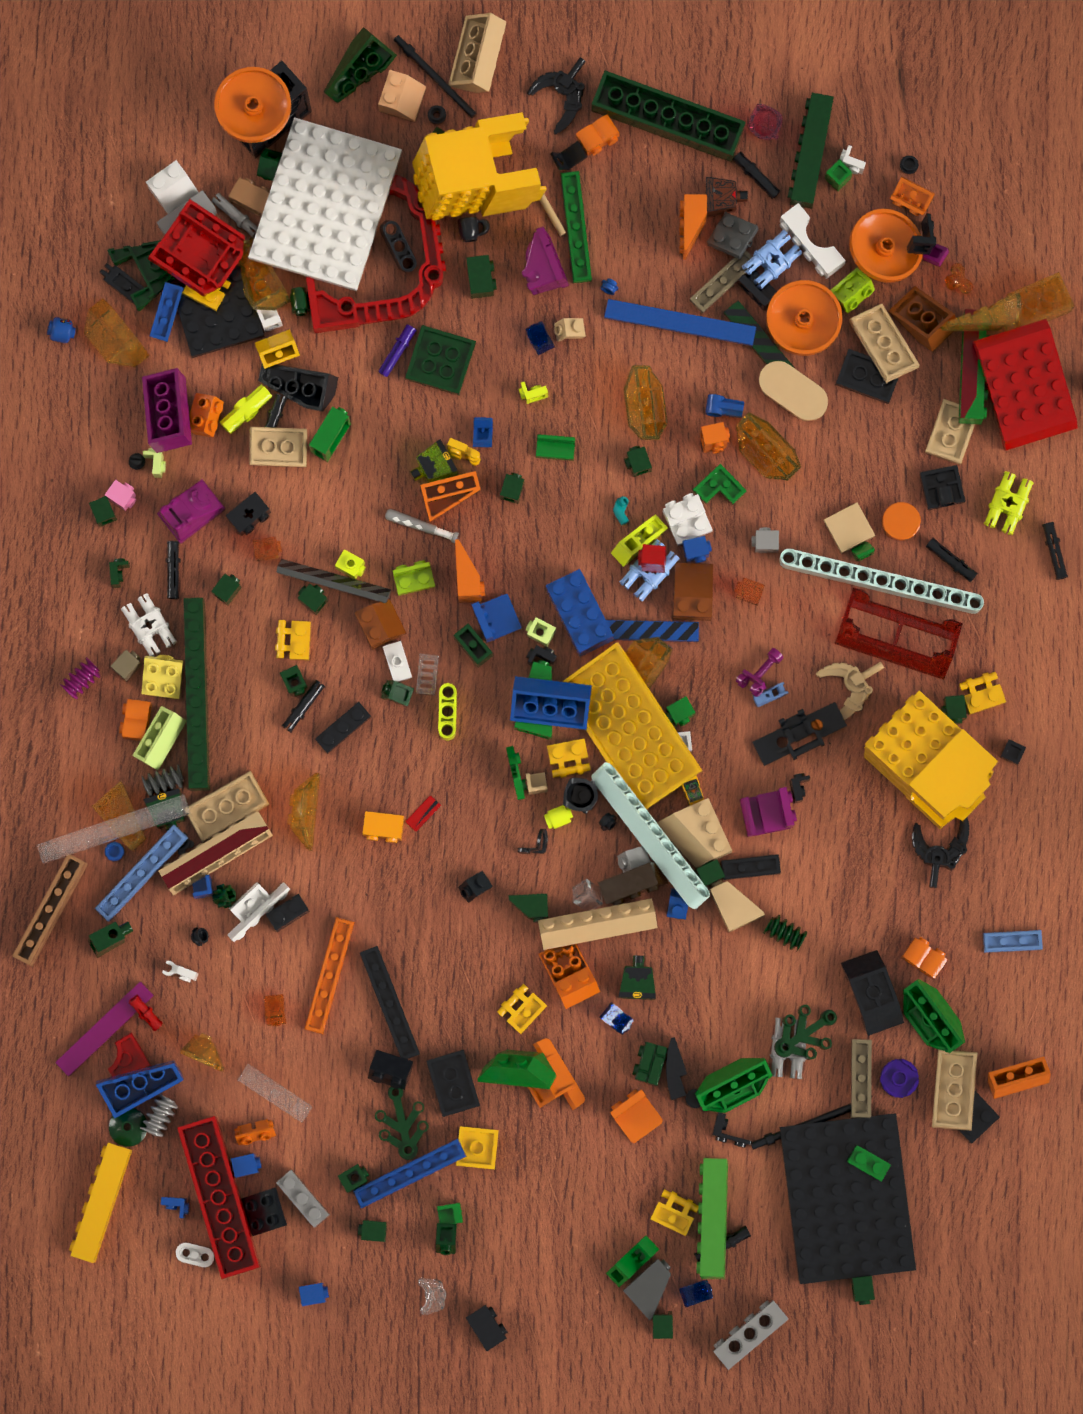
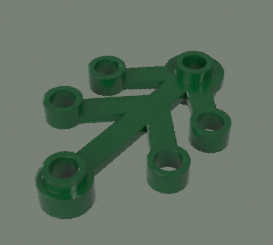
M808 1005L800 1006L798 1008L799 1016L796 1034L791 1039V1026L796 1023V1019L793 1015L785 1016L783 1018L782 1038L777 1040L774 1045L776 1054L782 1058L794 1054L805 1057L807 1060H812L817 1056L814 1048L805 1050L795 1047V1045L801 1042L820 1047L822 1050L831 1048L832 1041L829 1038L819 1039L810 1035L823 1026L833 1025L837 1020L836 1013L832 1010L822 1012L820 1019L805 1029L806 1019L811 1013V1008ZM802 1008L807 1010L806 1014L802 1012ZM828 1014L832 1016L831 1021L827 1018ZM787 1018L792 1020L791 1024L787 1023ZM823 1041L828 1043L827 1047L823 1045ZM783 1044L787 1046L786 1051L782 1049ZM808 1051L813 1053L812 1057L808 1056Z
M390 1087L388 1089V1096L394 1102L398 1122L387 1116L383 1110H378L375 1113V1119L378 1122H384L401 1134L402 1141L391 1136L387 1129L379 1132V1138L397 1147L399 1155L403 1159L411 1160L416 1157L418 1153L416 1144L423 1133L429 1129V1125L426 1121L418 1122L417 1130L411 1139L409 1138L408 1131L418 1115L424 1111L425 1106L420 1101L415 1102L412 1112L405 1120L401 1101L404 1094L403 1089H398L399 1095L393 1096L392 1090L395 1088ZM416 1104L422 1105L421 1111L415 1110ZM380 1112L384 1113L382 1120L377 1118V1114ZM421 1123L427 1125L425 1130H420L419 1125ZM382 1132H388L389 1136L387 1139L381 1137ZM410 1146L412 1148L410 1154L405 1153V1147Z

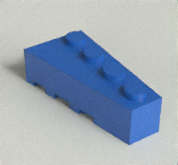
M172 1060L96 1081V1086L113 1117L116 1118L184 1080V1077L176 1062Z

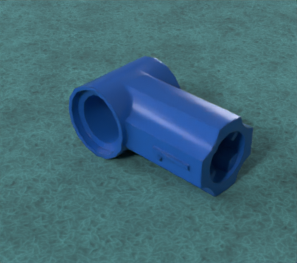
M709 394L705 414L712 417H721L723 415L742 418L744 401L726 399L721 395Z

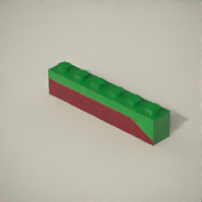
M965 309L963 313L958 423L981 425L983 419L987 417V407H984V400L987 401L988 389H985L986 381L973 341L990 336L987 335V328H990L991 318L987 317L988 310Z

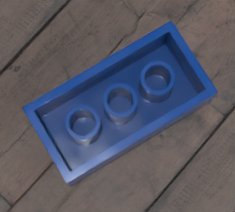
M580 569L546 585V591L579 657L614 641V635Z

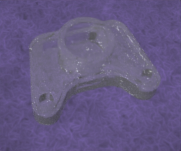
M420 1278L418 1284L424 1289L426 1300L425 1305L421 1308V1314L428 1315L443 1310L446 1292L443 1289L442 1282L436 1279Z

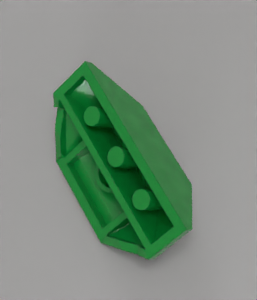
M917 979L903 990V1014L927 1046L951 1053L965 1043L960 1019L936 988Z
M507 1049L498 1053L484 1066L477 1080L484 1083L550 1089L556 1078V1073L543 1053Z
M740 1058L706 1076L695 1095L703 1111L709 1110L726 1113L759 1096L765 1088L768 1079L771 1078L772 1073L765 1058Z

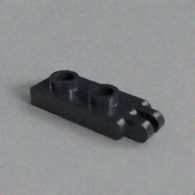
M106 263L104 267L109 272L107 273L103 269L100 270V273L104 276L103 280L134 304L130 295L144 287L116 265L111 267Z

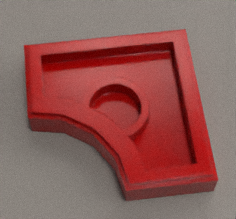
M132 1032L115 1042L117 1057L114 1064L108 1068V1071L113 1077L151 1066Z

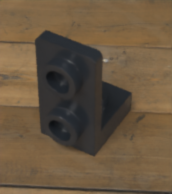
M926 213L921 222L923 236H912L907 245V253L929 255L932 248L936 246V236L933 233L934 221L931 220L930 213Z
M717 1113L712 1133L713 1136H716L715 1140L726 1143L728 1139L735 1141L734 1145L743 1148L746 1145H751L749 1140L721 1133L722 1130H726L728 1119L725 1118L726 1114Z

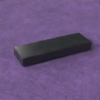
M779 854L721 861L722 871L725 875L723 880L781 874Z

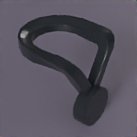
M539 830L536 848H518V853H546L548 844L547 830ZM543 834V846L542 850H539L541 847V837Z

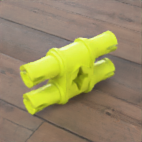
M1005 471L1001 483L995 488L993 499L988 505L990 510L984 525L988 526L992 519L990 528H995L1000 514L1004 513L1008 517L1001 531L1006 534L1008 527H1010L1008 535H1013L1018 520L1023 518L1022 514L1026 504L1029 503L1028 495L1034 482L1029 480L1027 487H1025L1028 479L1023 478L1018 492L1012 493L1010 489L1016 475L1012 473L1009 480H1007L1010 472ZM1008 500H1011L1012 505L1010 507L1006 506Z

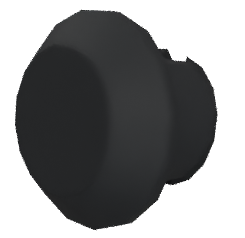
M139 453L132 454L128 460L130 467L135 470L143 468L145 465L144 456Z

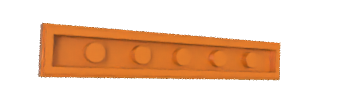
M338 917L335 918L305 1030L324 1034L355 922Z

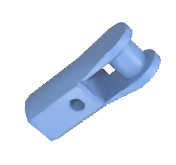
M784 682L764 690L759 697L753 695L752 697L757 708L787 695L789 692L785 690ZM777 689L779 695L774 696L772 690Z

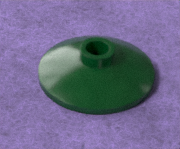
M134 1108L116 1118L112 1116L109 1122V1133L112 1139L117 1144L125 1147L139 1144L147 1134L146 1131L140 1128L147 1127L143 1123L146 1117L142 1112ZM126 1123H129L131 1125V1129L129 1131H126L124 1129V1125Z

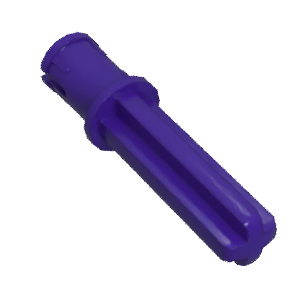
M406 324L399 338L395 339L396 343L378 370L381 375L388 377L405 348L409 347L408 343L417 331L415 328Z

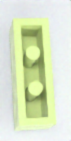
M161 706L132 756L159 770L187 720Z

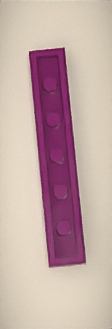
M139 982L55 1062L68 1077L137 1013L128 1003L132 997L138 994L146 1004L154 996L142 982Z

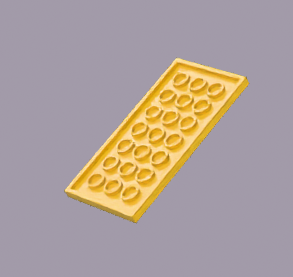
M619 642L609 647L562 681L592 685L586 731L606 762L610 763L617 770L646 809L702 772L701 767Z

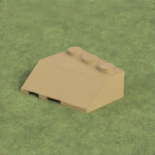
M709 798L675 812L657 822L670 841L696 869L732 852Z

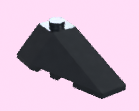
M262 364L258 381L306 409L324 411L335 396L339 377L328 373L281 365H273L264 369Z

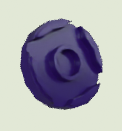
M905 1059L892 1060L883 1067L880 1073L881 1086L892 1097L903 1098L909 1096L916 1090L919 1084L918 1071L911 1062Z

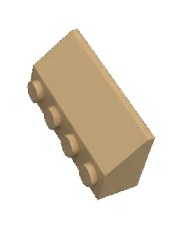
M492 13L468 15L465 17L448 84L450 87L474 93L489 92L505 32V20Z

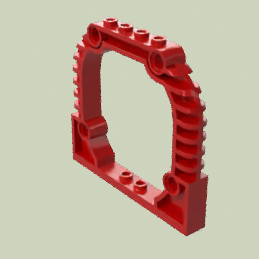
M395 174L388 195H395L406 200L411 216L420 221L426 262L419 269L420 284L412 292L399 298L356 304L348 296L337 300L323 290L316 291L315 279L306 276L314 333L356 328L359 325L410 317L423 309L431 299L434 289L442 285L443 272L446 271L445 260L441 261L440 254L444 253L442 242L438 243L437 237L441 235L440 225L436 224L432 218L426 219L424 208L418 206L420 203L418 199L419 189L406 178ZM433 273L439 275L436 280H431L429 276ZM346 304L352 306L350 311H343L342 307Z

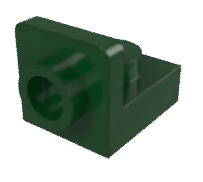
M124 558L114 559V562H109L111 586L113 588H121L120 582H123L122 570L119 571V569L130 568L129 561H125Z
M387 680L382 687L381 698L408 706L414 688L395 680Z
M437 1223L436 1253L442 1255L456 1253L457 1224Z

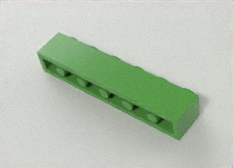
M703 1158V1164L700 1163V1175H703V1183H699V1195H702V1203L698 1205V1213L702 1214V1222H698V1234H701V1242L697 1243V1254H701L700 1262H697V1274H700L701 1279H725L728 1160Z

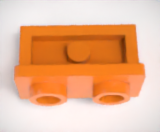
M901 177L890 199L893 200L892 203L901 208L905 206L910 209V213L919 216L926 213L935 193Z

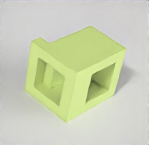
M535 618L534 621L530 620L525 631L528 632L527 637L548 647L556 632V627ZM539 629L544 632L541 636L536 633Z

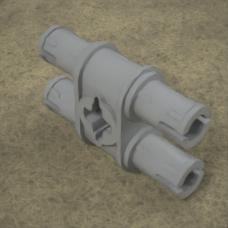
M775 1018V1033L771 1037L772 1050L769 1055L772 1059V1076H776V1069H778L777 1077H783V1063L787 1058L791 1061L790 1078L795 1079L797 1071V1079H802L805 1057L791 1054L789 1057L782 1058L774 1050L776 1041L782 1038L784 1026L783 1019L782 1026H780L781 1018ZM796 1020V1023H795L794 1036H795V1034H796V1028H797V1022H798V1020ZM799 1042L795 1045V1047L806 1050L805 1043Z

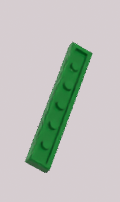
M579 171L560 173L573 283L591 282L592 276Z

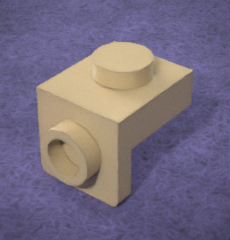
M563 318L554 324V333L557 341L586 337L583 318Z

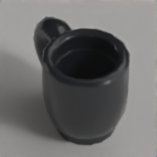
M465 217L457 221L459 235L463 242L477 241L478 236L485 235L490 229V224L487 220H478L477 217ZM478 223H482L483 229L480 233Z

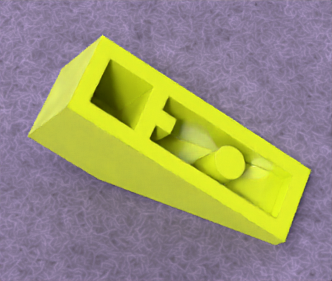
M655 514L622 539L612 550L611 554L624 567L638 556V551L642 550L643 544L650 545L668 527Z

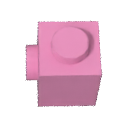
M115 480L105 494L109 501L124 511L132 508L136 502V494L133 492L134 488L126 482L121 484Z

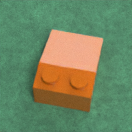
M455 539L459 603L482 602V596H485L484 581L480 580V575L459 539Z

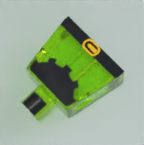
M441 439L416 457L419 467L410 471L415 481L425 476L428 483L458 475V470Z

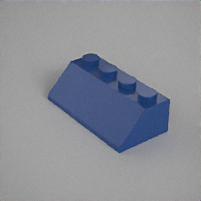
M515 676L510 721L587 730L592 685Z

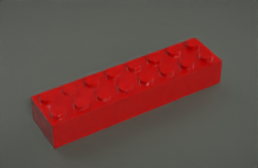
M217 1116L177 1127L221 1279L260 1268L261 1265Z

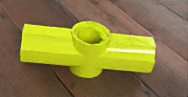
M261 384L248 397L240 399L233 407L234 409L220 421V424L231 435L244 422H249L259 412V409L273 396Z

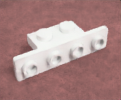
M256 882L229 908L241 922L228 933V937L233 942L243 938L250 927H254L264 914L269 913L274 908V904L279 900H283L288 895L290 888L283 882L269 895Z

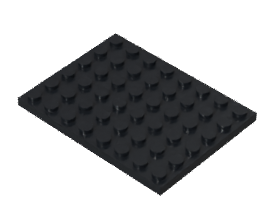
M896 1113L871 1116V1118H852L779 1127L799 1284L916 1270ZM856 1145L891 1164L882 1182L847 1162Z

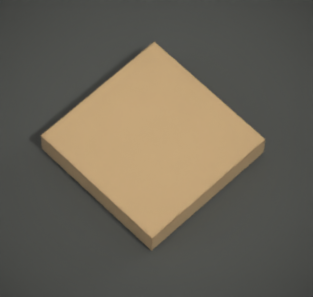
M858 502L823 520L841 554L875 537Z

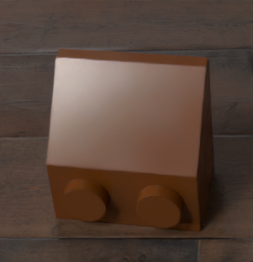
M390 599L386 603H374L355 612L356 618L372 650L407 634Z

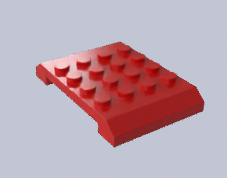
M1047 319L973 341L999 425V434L1004 451L1078 428L1076 414Z

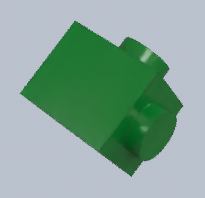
M687 696L666 707L667 713H665L671 723L673 722L675 726L680 725L681 727L689 723V718L696 714Z

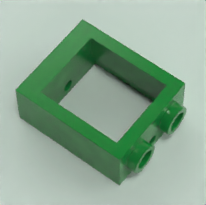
M332 406L309 444L311 453L327 463L351 425L346 410L340 407L336 409Z

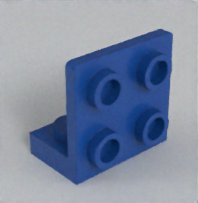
M508 594L482 604L479 601L472 604V609L486 643L521 629Z

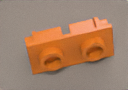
M265 1119L255 1122L256 1129H252L251 1123L238 1126V1128L234 1129L238 1145H249L254 1141H266L275 1137L273 1120Z

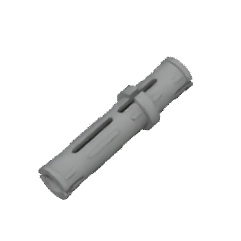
M217 193L215 196L221 201L219 202L213 197L212 203L235 221L239 228H243L252 238H255L256 234L252 229L257 232L258 227L249 220V216L243 215L221 193Z

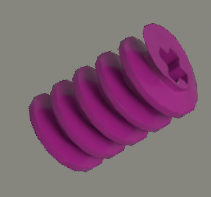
M87 657L85 658L87 664L81 662L80 666L82 669L80 670L75 667L76 675L69 673L68 675L71 680L64 678L65 685H61L74 699H78L76 692L84 693L82 687L89 689L88 681L93 684L95 683L93 676L100 678V670Z

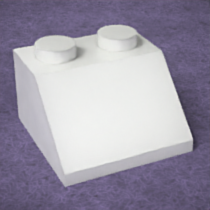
M177 160L146 181L148 189L167 214L199 193Z

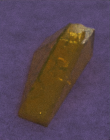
M250 238L244 241L243 256L239 261L244 295L253 310H276L289 303L290 298L272 266L248 258L254 238Z
M1017 293L998 300L989 309L987 306H984L973 312V315L967 313L946 322L940 328L942 331H998L1004 328L1006 331L1016 327V323L1021 320V295Z

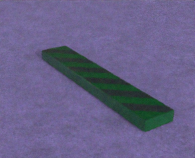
M739 300L724 311L723 314L730 322L756 327L754 342L751 347L766 365L774 361H782L794 368Z

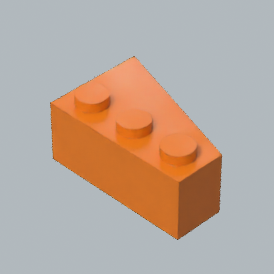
M476 471L420 485L429 523L481 490Z

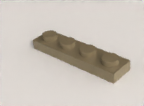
M745 251L741 259L734 257L697 291L689 301L703 314L737 283L742 275L746 274L745 271L747 269L743 270L742 265L749 261L752 256Z
M851 1040V1118H871L872 1040Z

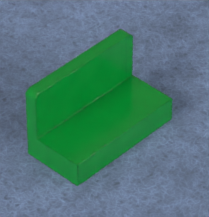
M537 434L536 458L574 461L575 437Z

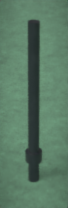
M399 35L396 36L394 41L403 49V53L408 58L411 57L471 118L475 117L477 113L415 52L416 49L411 44L408 45Z
M851 1103L797 1125L826 1122L851 1112ZM780 1131L773 1134L768 1133L763 1138L751 1142L752 1149L775 1144V1141L781 1139Z

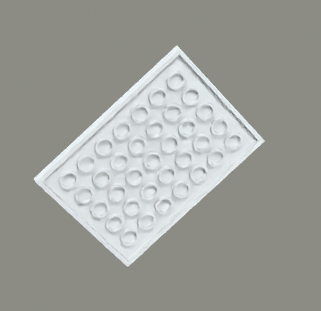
M294 117L248 258L357 291L402 154V149Z

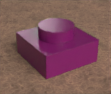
M936 244L929 255L924 254L922 257L924 261L940 267L949 250L944 246Z

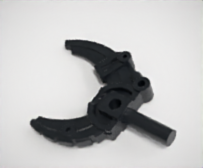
M581 57L568 74L562 71L545 73V75H541L538 77V80L532 83L527 92L529 96H533L543 88L554 86L559 94L566 96L567 101L564 103L565 112L561 120L556 124L555 135L567 128L575 118L576 113L582 109L581 97H583L585 86L582 82L578 83L574 80V77L586 62Z
M968 817L964 821L960 820L958 835L954 837L949 844L950 847L947 849L941 846L929 847L923 838L921 825H918V823L914 824L912 832L914 851L917 856H920V859L924 860V864L932 865L930 888H937L940 867L953 870L960 861L959 858L966 854V844L970 830Z

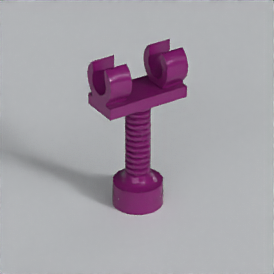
M772 648L767 653L769 658L754 675L744 669L743 673L736 679L737 685L744 688L748 685L749 681L753 682L754 684L750 688L751 694L759 697L763 690L767 688L761 677L773 663L779 664L784 658L775 648Z

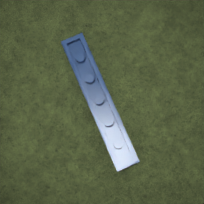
M173 825L95 909L110 922L181 847L188 837L176 825Z

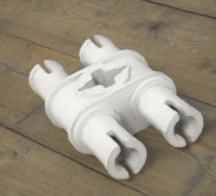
M146 593L143 596L147 602L143 600L142 596L137 599L146 612L144 616H138L132 603L127 604L130 612H128L125 606L121 608V611L129 621V628L132 629L137 637V642L143 644L149 656L154 657L155 655L151 649L155 651L156 655L161 652L152 639L155 634L160 635L166 648L171 647L168 639H170L173 645L177 643V640L169 630V623L166 622L161 614V609L155 607L149 594ZM146 622H149L150 624H152V628H151V629H149L148 627H146V624H145Z

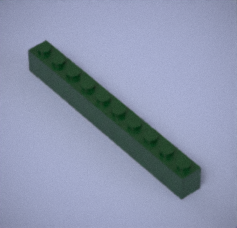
M184 598L188 788L190 791H210L205 601L203 598Z

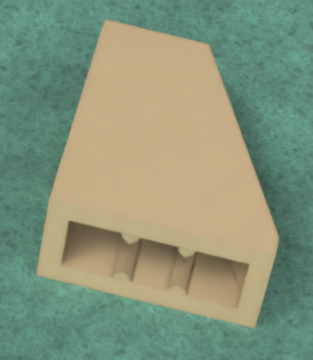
M720 880L712 884L713 888L709 892L728 932L764 917V912L728 881L723 883Z

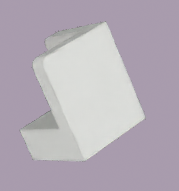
M275 305L260 310V307L256 308L265 333L283 326Z

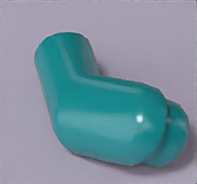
M625 496L618 498L613 508V513L621 526L629 522L625 514L629 500Z

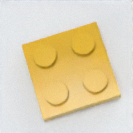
M460 1126L459 1141L467 1157L457 1161L456 1166L495 1170L499 1130Z

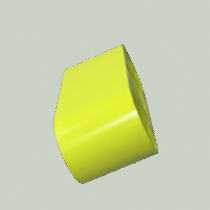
M445 683L439 690L438 731L443 740L449 741L456 735L457 691L453 684ZM449 688L454 693L451 697H445L443 691ZM447 707L453 710V714L448 717L442 714L443 710ZM447 726L453 729L452 733L448 736L442 733V729Z

